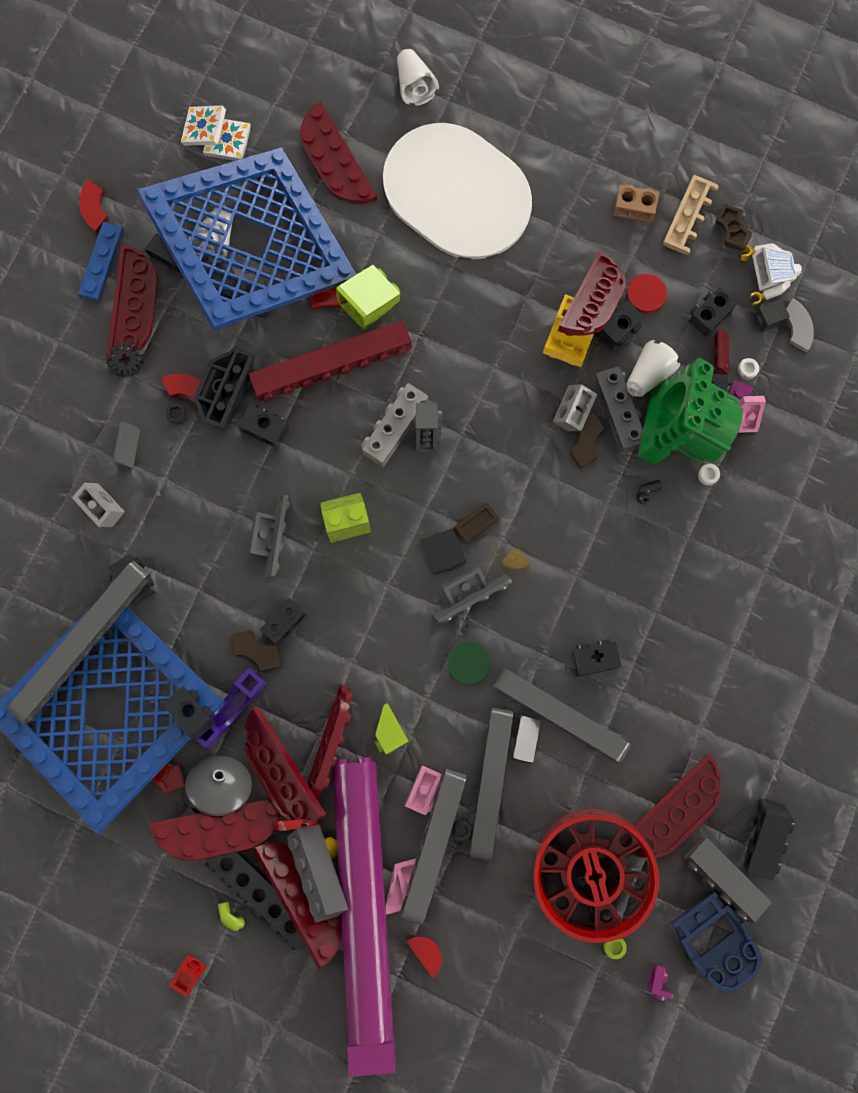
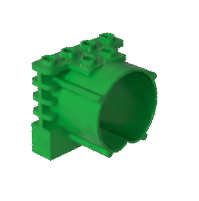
M697 358L694 360V364L686 366V370L682 369L678 372V375L672 376L670 381L665 379L651 390L638 457L656 465L670 456L671 450H676L698 463L700 461L711 463L731 449V444L736 438L742 423V407L738 404L739 399L711 383L714 367L710 363Z

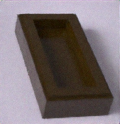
M485 503L455 525L454 529L467 544L499 521L500 518L490 505Z

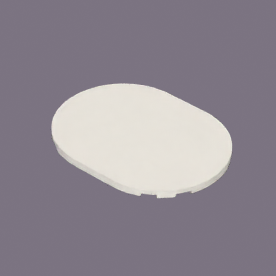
M434 123L420 126L401 137L392 147L385 161L383 171L384 192L394 213L427 241L449 255L484 259L497 253L500 254L519 240L528 225L532 210V195L525 175L511 159L478 134L465 127L449 123Z

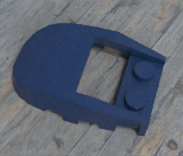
M710 891L699 902L670 922L685 952L696 968L714 987L724 992H734L756 977L762 965V957L745 923L734 914L735 912L728 905H725L717 897L718 895L715 892ZM724 915L734 931L699 957L689 941Z

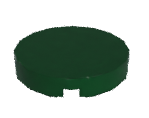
M461 643L449 655V672L461 684L471 685L479 683L489 672V655L477 643Z

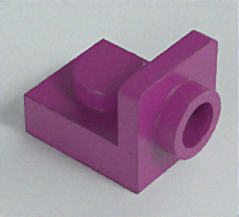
M733 380L729 394L740 401L743 396L751 395L753 386Z
M654 962L652 963L647 990L653 993L652 997L663 1001H666V997L673 999L674 994L671 991L662 989V985L665 986L668 977L666 968Z

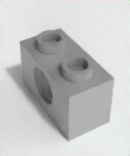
M84 483L72 497L98 527H113L125 513L97 483Z

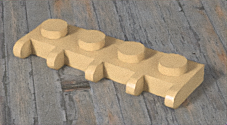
M693 175L662 245L685 255L689 254L690 249L685 247L684 244L687 238L696 239L697 234L691 231V228L695 221L703 223L705 218L698 214L702 204L706 206L711 205L712 200L706 198L708 190L717 191L719 187L717 184Z

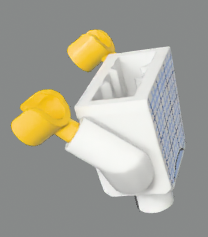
M773 243L755 246L753 249L747 245L744 251L740 252L748 253L741 256L742 261L750 260L752 255L759 290L764 291L761 294L754 292L749 297V299L753 297L758 298L759 301L752 303L754 307L758 306L762 299L766 298L768 300L781 295L790 287V283L796 280L802 270L800 264H794L791 252L784 251Z

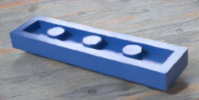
M107 222L102 223L78 292L80 297L97 302L100 301L124 231L122 226Z

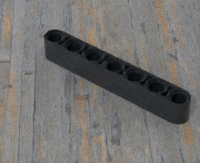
M156 233L146 247L145 252L155 260L181 274L161 236ZM202 258V260H201V262H204V263H206V264H209V265H212V264H213V263H211V262L205 260L204 258ZM204 268L207 274H209L210 270ZM213 271L211 279L222 282L224 275ZM227 277L225 284L236 288L238 283L237 280ZM243 282L239 286L240 290L250 293L252 286ZM214 285V287L216 288V290H217V292H218V290H219L220 287ZM223 288L220 296L232 299L234 292ZM266 312L258 314L256 316L262 318Z

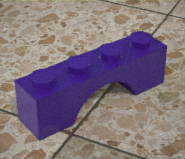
M248 668L235 682L232 690L223 700L225 703L211 717L216 724L200 736L197 741L206 749H211L268 683L252 669Z

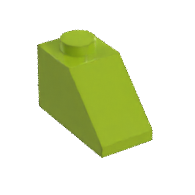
M388 703L383 706L375 734L378 740L374 741L379 752L384 751L386 755L409 742Z

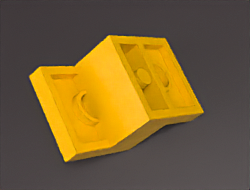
M565 294L543 353L552 358L581 367L594 334L567 336L557 331L574 297Z

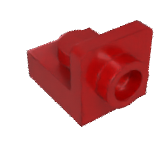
M188 955L179 966L169 987L188 998L207 966L198 959Z

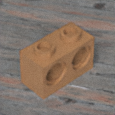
M620 185L613 216L652 223L656 213L659 192L650 188L641 189L635 188L632 185ZM623 199H629L630 202H625ZM642 202H647L649 206L644 205Z

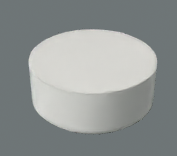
M751 358L743 359L737 367L738 375L745 380L753 379L759 372L758 363Z
M705 464L698 472V478L704 485H713L720 477V471L714 464Z

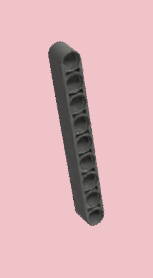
M135 561L129 563L11 702L7 711L23 725L29 723L147 584L151 574Z

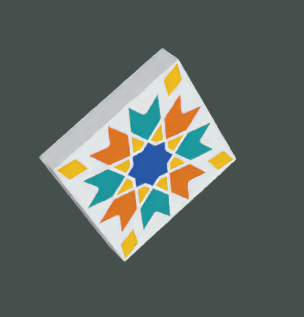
M224 106L189 107L181 143L184 146L218 145L226 112Z
M224 119L218 145H205L204 156L233 161L243 159L251 128L250 123Z

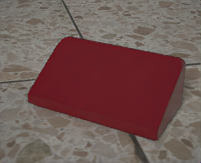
M719 329L714 336V374L729 375V336L723 329Z

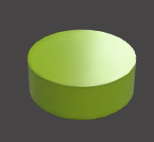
M622 938L603 944L604 952L612 959L622 958L627 950L626 943Z

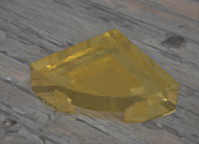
M516 548L501 564L511 569H523L529 566L531 562Z

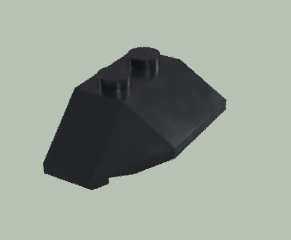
M234 347L229 352L209 361L194 395V401L204 423L224 429L234 418L250 381L249 373L252 372L255 357L253 353Z

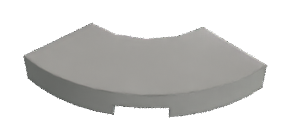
M793 298L786 308L790 315V318L787 320L791 328L789 343L807 353L813 341V323L804 306Z

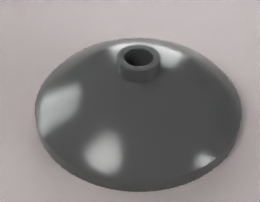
M220 755L207 757L196 763L189 771L185 782L186 795L189 802L202 813L212 816L228 815L239 810L249 799L252 790L251 775L240 761L232 757ZM221 776V777H223V778H222V779H217V778H215V777Z

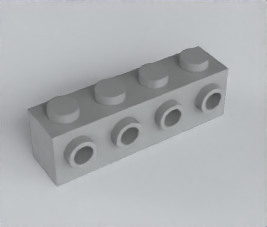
M407 383L405 388L401 387L399 389L394 404L390 403L384 412L386 414L382 421L378 420L373 427V434L371 437L367 436L361 445L363 447V455L381 467L386 465L416 421V403L428 400L429 398L428 395Z

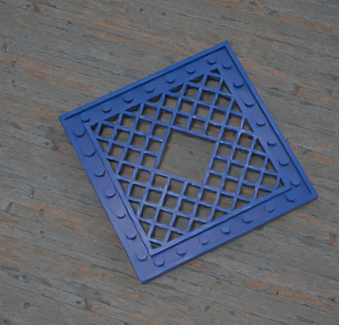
M282 147L141 188L137 191L140 201L213 330L332 289L357 275ZM261 177L260 182L253 180L254 178ZM264 178L275 181L274 186L270 187L263 184ZM244 182L242 187L235 185ZM247 183L258 187L256 193L245 189ZM278 183L283 191L276 189ZM225 187H226V190H225L224 193L218 191V189H221V188H225ZM229 188L239 191V197L235 198L228 195ZM261 188L271 192L269 198L259 195ZM208 193L207 198L199 196ZM243 193L254 197L252 204L241 200ZM274 193L285 197L283 203L272 200ZM211 194L222 197L220 204L209 200ZM190 198L188 204L181 202L182 200ZM193 199L203 202V208L199 209L191 206ZM225 199L236 203L234 209L223 205ZM256 199L266 202V208L263 209L254 205ZM287 199L289 200L292 207L285 205ZM175 204L186 208L184 215L173 211ZM207 204L218 208L216 215L205 211ZM239 204L250 208L248 214L237 211ZM270 204L281 208L279 214L268 211ZM283 209L294 213L292 220L281 216ZM189 210L200 214L198 220L187 217ZM224 210L231 213L230 220L219 217L220 211ZM252 210L263 213L261 220L250 216ZM203 215L214 219L211 226L201 222ZM235 215L272 229L262 259L224 244ZM268 215L276 218L275 225L264 222L265 216ZM296 215L300 219L301 223L295 221ZM176 218L181 219L180 225ZM279 220L290 224L288 231L277 227ZM185 221L195 225L193 232L182 228ZM217 221L227 224L225 231L215 228ZM292 226L303 229L302 235L292 233ZM198 227L209 230L207 237L196 233ZM275 231L286 235L284 242L273 238ZM306 231L311 240L304 237ZM212 232L223 236L221 243L210 239ZM186 235L191 236L190 240L187 239ZM288 237L300 240L298 247L288 244ZM197 238L204 241L203 248L191 245L193 239ZM271 242L282 246L280 253L269 249ZM302 242L313 246L311 252L300 248ZM208 243L219 247L217 254L206 250ZM315 247L321 256L314 254ZM288 248L296 251L294 258L284 255V249ZM225 249L233 252L231 259L220 256L221 250ZM195 251L200 253L199 258L196 255ZM267 253L278 257L276 264L265 260ZM298 253L308 256V262L304 263L297 260ZM236 254L246 258L244 265L233 261ZM203 255L214 258L213 264L209 265L201 262ZM249 259L260 263L258 270L247 266ZM284 259L291 262L290 269L279 266L280 260ZM311 259L321 261V268L310 265ZM217 260L228 264L226 271L215 267ZM294 264L305 268L303 275L292 271ZM231 265L242 269L240 276L229 272ZM263 265L274 268L272 275L261 272ZM204 268L210 270L209 274H207ZM277 270L288 274L286 281L275 277ZM213 271L224 275L222 282L211 279ZM245 271L256 274L254 282L243 278ZM259 276L270 280L268 287L257 283ZM227 277L238 281L236 288L225 284ZM241 282L252 286L250 293L239 289ZM214 285L220 287L219 290H218V292H217L216 288L214 287ZM255 287L258 288V289H261V290H258V291L253 292L254 289H255ZM223 288L234 292L232 299L220 296Z
M128 607L115 620L114 625H111L109 628L115 629L114 639L104 640L103 635L96 643L99 644V655L89 656L88 653L83 659V671H73L68 676V686L59 687L53 694L52 702H47L43 706H52L51 717L41 718V709L37 713V718H33L30 721L36 722V732L28 724L23 725L7 711V708L87 612L0 699V730L97 834H100L191 739L185 734L178 723L174 721V718L168 711H159L160 700H167L175 694V686L178 689L184 686L188 690L194 689L201 698L199 700L202 706L206 705L213 714L225 703ZM119 630L128 639H119ZM114 643L113 654L103 655L104 644ZM118 643H128V653L118 654ZM133 644L141 651L140 653H132ZM142 656V667L132 668V657ZM128 657L127 668L117 669V659ZM113 658V669H103V659ZM147 658L155 665L154 667H146ZM89 659H98V670H88ZM156 670V681L146 682V671ZM142 671L141 682L131 683V672ZM127 672L126 683L116 684L117 673ZM161 672H162L170 681H160V679H161ZM102 673H112V684H102ZM88 674H98L97 685H87ZM73 675H83L82 686H73ZM171 684L170 696H160V685ZM156 685L155 696L145 697V686ZM141 686V697L130 698L131 687ZM126 687L124 729L84 731L87 689ZM68 690L67 701L57 702L58 691ZM72 690H82V701H72ZM155 700V712H144L145 701ZM140 701V713H130V702ZM67 705L66 717H56L57 706ZM71 705H81V716H71ZM194 707L188 710V717H191L194 714ZM159 715H170L169 726L159 727ZM140 716L139 728H129V717ZM144 716H155L154 727L144 728ZM66 720L65 732H55L56 721ZM70 720H80V731H70ZM51 721L50 733H40L41 722ZM166 730V731L158 738V731ZM144 731H154V743H143ZM129 732H139V743L128 744ZM109 733V745H98L99 734ZM114 733H124V744L113 745ZM94 734V746H84V735ZM69 735H79V746L69 747ZM50 736L49 746L42 740L41 737ZM55 736H65L64 747L54 748ZM138 747V759H127L128 748ZM143 747H149L143 754ZM113 748H123V760H112ZM98 749H108V760L98 761ZM79 750L78 762H68V751ZM83 750H93V761L83 762ZM54 751H64L63 761ZM123 763L122 775L112 776V764ZM127 763H134V764L127 770ZM108 764L107 776L97 777V765ZM82 765H93L92 777H82ZM68 766H78L77 776ZM119 779V780L111 787V780ZM96 780H107L106 792H96ZM82 781H92L91 791Z

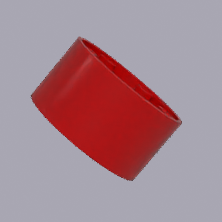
M583 809L571 812L557 820L542 837L535 856L534 887L543 912L559 930L581 941L605 943L631 934L648 918L658 896L659 871L651 848L637 828L628 820L618 814L602 809ZM594 820L608 821L619 826L611 842L595 837ZM586 821L589 825L588 829L585 832H579L576 829L578 822ZM569 827L577 842L571 845L566 853L551 845L550 842L560 831ZM624 833L631 835V842L627 845L619 842L620 836ZM642 847L647 859L648 872L628 871L625 856ZM548 852H553L557 855V860L554 863H548L544 857ZM597 852L606 854L617 864V878L614 885L608 891L605 885L606 874L603 865L599 862ZM588 853H591L594 867L597 871V878L601 889V894L598 893L596 881L592 875V867ZM581 856H583L585 864V879L591 886L592 894L580 890L571 877L572 868ZM541 872L561 873L564 888L547 897L542 885ZM634 878H641L643 880L642 887L638 889L631 886L632 880ZM622 891L640 901L623 918L620 917L612 903ZM561 896L569 900L568 905L565 907H560L556 903V900ZM578 902L594 906V925L582 924L569 919ZM604 909L612 912V916L608 920H604L599 916L600 912Z

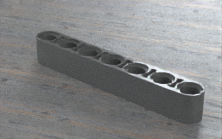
M503 668L493 685V688L619 764L622 763L632 746L626 740Z
M491 708L469 858L486 861L492 860L513 710Z
M447 768L442 772L402 903L400 919L420 925L425 920L465 786V774Z

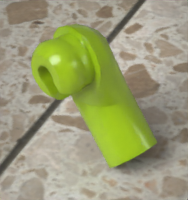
M229 902L218 904L220 919L224 926L232 931H238L244 927V919L242 917L236 918L231 914Z

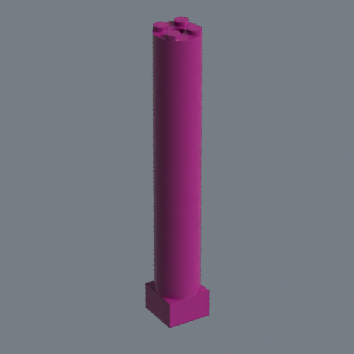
M358 758V763H350L349 759L336 760V765L332 768L339 883L348 906V910L341 914L349 1040L347 1047L349 1077L396 1073L397 1063L393 1029L376 762H372V758Z

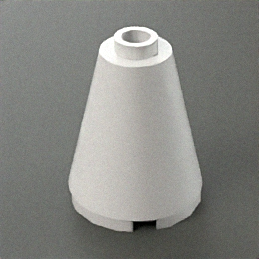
M405 49L400 52L397 57L400 93L403 101L406 104L410 102L415 103V105L427 103L434 98L436 89H439L437 78L412 49Z
M215 207L211 213L216 215L218 208ZM221 210L219 217L230 220L232 214ZM206 217L202 223L211 226L214 219ZM217 221L215 228L225 231L227 224ZM232 224L230 226L229 232L224 242V244L228 246L230 241ZM198 227L196 233L207 237L209 230ZM212 232L210 239L220 243L223 238L222 235ZM194 238L191 245L203 248L205 242ZM208 243L206 250L217 254L219 247ZM222 249L220 256L226 258L228 251ZM203 255V256L209 258V259H208L209 262H213V261H214V258L209 257V256H207V255Z
M655 340L646 343L626 384L631 395L639 397L645 395L679 369L680 363H677L679 357L667 344L663 342L656 344L654 343Z

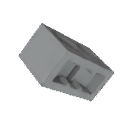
M582 384L568 386L553 423L568 432L581 431L597 394Z

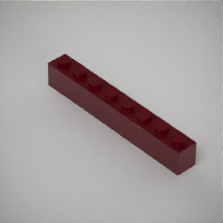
M404 320L251 372L249 376L259 402H268L273 400L275 396L281 394L289 395L295 389L301 387L309 388L315 382L329 381L335 375H346L358 367L366 368L378 360L383 362L388 360L390 356L406 354L412 349V341Z

